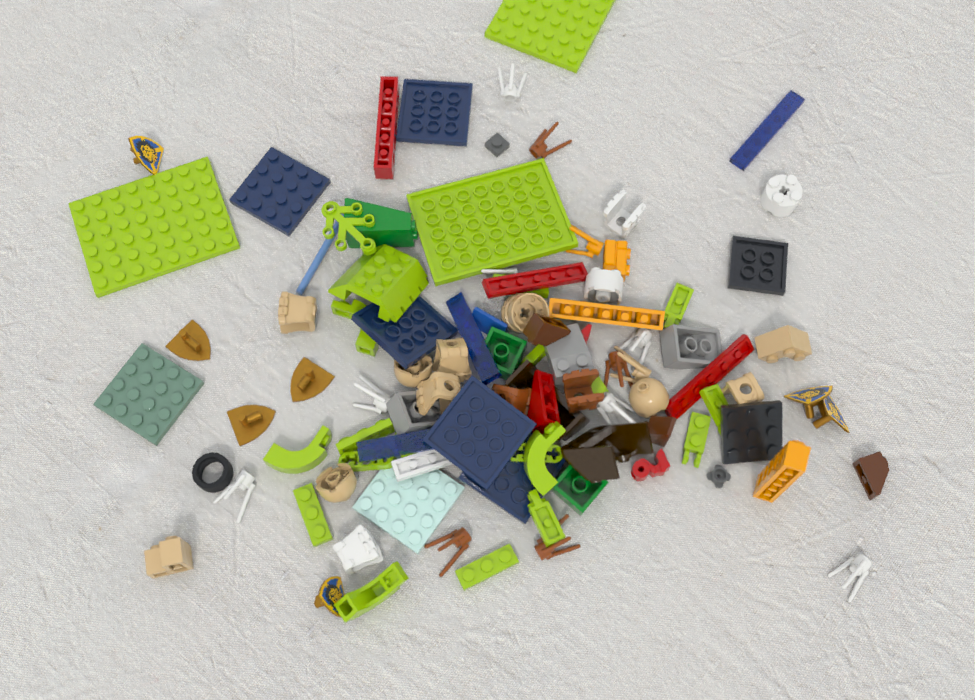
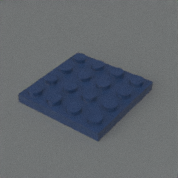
M404 79L396 136L397 142L467 147L473 83Z
M271 147L229 201L236 207L290 236L331 182L329 178Z
M420 296L416 298L397 322H393L391 319L387 322L378 318L380 306L373 302L354 313L351 318L357 326L405 369H408L434 351L437 339L449 340L458 333L456 327Z
M472 375L422 440L488 490L537 424Z
M530 433L524 443H527L532 433ZM523 447V451H517L515 455L523 454L524 456L525 447ZM553 449L550 452H546V455H551L552 459H554V457L558 456V452H554ZM562 458L557 463H545L548 472L555 478L566 460ZM509 461L488 490L463 471L457 478L521 523L526 524L531 514L527 506L530 502L527 495L528 492L536 488L527 477L523 462ZM537 490V492H538V494H539V496H540V499H542L543 496H542L541 493Z

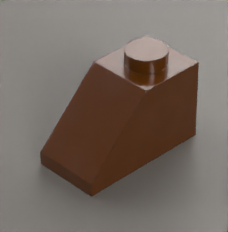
M534 313L524 328L523 333L528 337L527 340L535 346L538 344L548 346L569 335L571 330L560 320Z
M664 416L650 417L647 423L653 444L665 447L677 418Z
M881 451L859 458L852 464L869 500H873L881 494L889 472L888 461Z

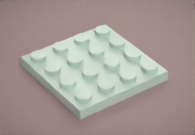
M396 448L393 453L395 454L397 459H400V455ZM393 468L382 469L377 473L352 508L418 555L463 493L465 487L439 469L399 482L396 480Z

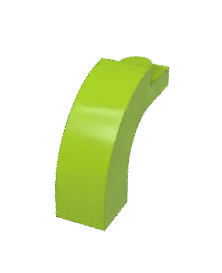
M353 299L351 305L344 300H333L331 309L333 314L351 319L354 313L367 305L356 299ZM360 328V333L355 343L357 351L375 357L379 345Z
M557 421L550 423L544 429L542 435L536 429L527 441L524 450L523 463L525 472L530 482L542 496L558 483L548 472L545 465L547 450L566 432Z
M322 425L312 442L306 448L299 451H289L273 443L263 461L269 467L282 473L298 474L309 471L318 466L327 457L328 454L324 446L327 447L331 442L332 433L329 428Z
M394 562L365 586L345 594L334 606L346 623L384 602L396 593L409 577L399 562Z

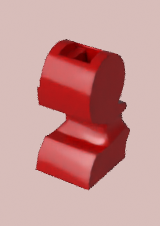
M662 448L657 452L654 459L656 465H652L645 458L634 463L631 470L634 480L644 481L648 475L652 478L663 476L669 470L670 464Z

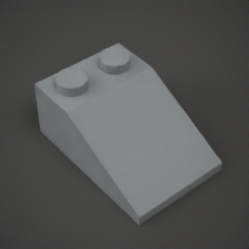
M578 323L566 325L571 330L569 335L548 346H544L550 371L553 375L554 385L564 384L562 377L566 373H571V371L575 370L580 372L581 369H594L589 349Z
M673 324L660 331L664 368H705L722 353L720 331L717 329Z
M416 391L397 392L386 403L398 439L431 429L441 416L439 398L424 416L419 413V408L417 407Z

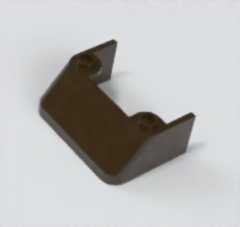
M527 359L505 383L516 389L532 388L534 372L538 369ZM554 385L560 425L566 430L557 440L559 442L561 440L567 441L585 427L590 420L581 411L570 414L565 395Z
M647 422L593 427L560 448L562 457L590 483L619 479L617 460L618 463L628 462L629 458L634 455L654 453Z

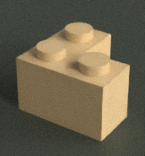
M790 325L754 337L758 359L767 363L778 362V359L783 357L791 358L794 361H801L806 356L812 355L808 333Z
M178 536L166 537L165 541L159 542V545L151 546L149 550L144 551L147 576L153 579L194 569L191 545Z

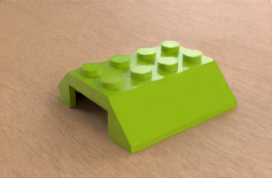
M383 244L377 246L375 253L372 255H365L363 253L328 289V293L345 301L353 292L380 306L378 318L387 322L390 319L393 322H397L428 286L429 282L426 279L427 274L418 259Z

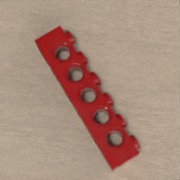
M381 76L373 167L375 179L394 178L400 92L398 77Z

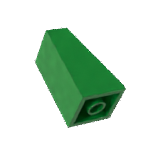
M345 198L344 206H351L357 202L362 205L363 212L358 216L353 213L344 214V218H364L367 214L374 216V226L354 227L365 238L373 239L376 247L383 244L392 247H415V240H418V231L416 229V220L412 219L411 213ZM346 231V241L349 248H361L360 243Z

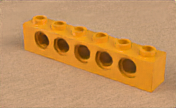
M550 298L549 317L663 330L665 311L559 298Z
M788 441L758 474L753 497L773 503L805 473L811 447L805 446L801 441Z

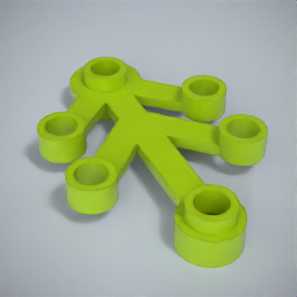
M329 201L322 206L321 212L326 218V227L322 230L325 239H332L335 236L333 230L334 219L339 223L338 239L335 241V247L338 251H344L347 248V231L360 243L361 250L365 255L375 253L376 244L374 240L365 238L354 227L374 226V216L367 214L364 218H344L341 215L350 213L356 216L361 215L363 208L360 203L356 202L351 206H339L338 203Z

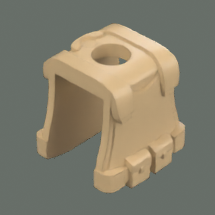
M282 291L278 307L281 334L295 331L313 332L315 330V315L317 311L315 297L298 296Z
M463 337L449 340L437 339L432 370L456 375L460 378V382L468 380L472 376V371L468 363V348Z
M434 372L428 380L421 381L417 385L418 390L416 391V403L419 413L425 416L439 398L440 414L442 415L461 390L460 378L444 372Z
M752 372L746 373L735 380L732 379L725 382L726 386L721 389L724 396L732 393L737 404L762 402L764 400L763 391ZM749 386L751 393L743 394L740 389Z

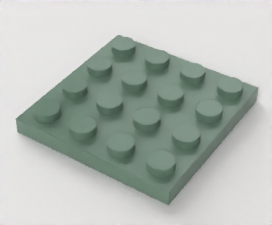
M141 343L93 405L157 446L204 385V382Z

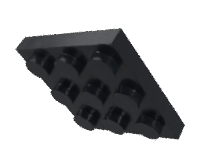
M732 236L727 288L784 296L786 290L788 243Z
M780 400L720 406L721 460L723 464L772 460L782 449V402Z

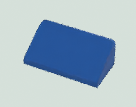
M478 307L474 308L470 319L471 326L487 335L491 327L506 333L508 332V325Z

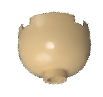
M428 355L408 369L403 368L394 360L395 376L399 383L404 386L416 388L421 381L428 380L432 374V359Z
M642 378L632 385L629 391V402L637 415L649 418L657 416V412L666 409L669 403V394L665 386L657 379Z
M347 463L337 464L338 467L334 469L329 467L317 477L315 481L317 486L315 488L325 500L333 503L348 500L354 493L357 480L353 469Z

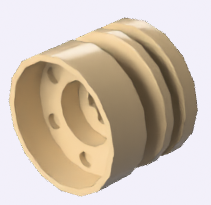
M535 293L513 294L504 301L501 308L503 322L508 325V329L518 333H523L524 328L534 313L549 317L547 302Z

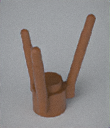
M556 122L548 131L544 129L537 140L530 146L529 151L533 157L545 159L549 154L572 143V140H568L546 151L547 145L544 141L559 125V122Z
M620 351L609 353V360L605 361L604 385L606 388L610 368L618 372L620 387H624L622 369H624L627 377H631L627 362L617 355ZM628 381V384L631 389L633 383Z
M568 514L558 521L560 526L569 517ZM568 536L548 547L545 546L541 537L536 540L538 544L534 548L541 560H549L554 556L573 551L581 546L577 544L555 551V548L570 541L571 537Z
M464 527L459 530L455 529L453 532L424 546L427 549L447 539H451L439 547L438 551L440 552L452 544L456 548L461 547L440 572V577L469 548L468 543L472 539Z

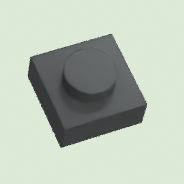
M497 132L485 142V147L495 157H498L510 147V143Z

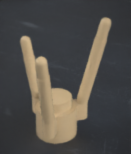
M614 346V349L620 351L617 355L635 367L631 374L634 378L623 376V380L635 383L642 378L649 377L651 374L650 369L641 365L618 346ZM610 373L611 377L619 379L618 374Z

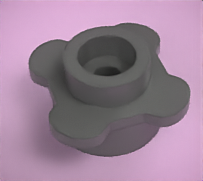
M716 465L714 470L706 475L707 479L711 480L716 488H722L723 483L731 479V475L721 465Z

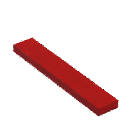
M583 262L486 278L481 283L489 299L584 282L588 273Z
M742 334L669 399V403L664 410L668 417L678 419L702 398L699 391L717 384L755 350L748 335Z

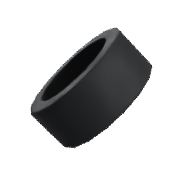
M214 452L204 454L198 458L192 469L194 482L202 490L209 493H216L225 489L232 481L234 473L231 463L223 455ZM211 463H221L224 468L221 477L213 483L204 482L202 479L204 469Z

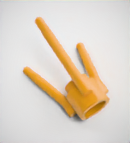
M571 224L572 227L569 229L588 241L585 248L588 252L572 249L565 252L585 255L593 258L594 255L599 256L604 243L592 238Z

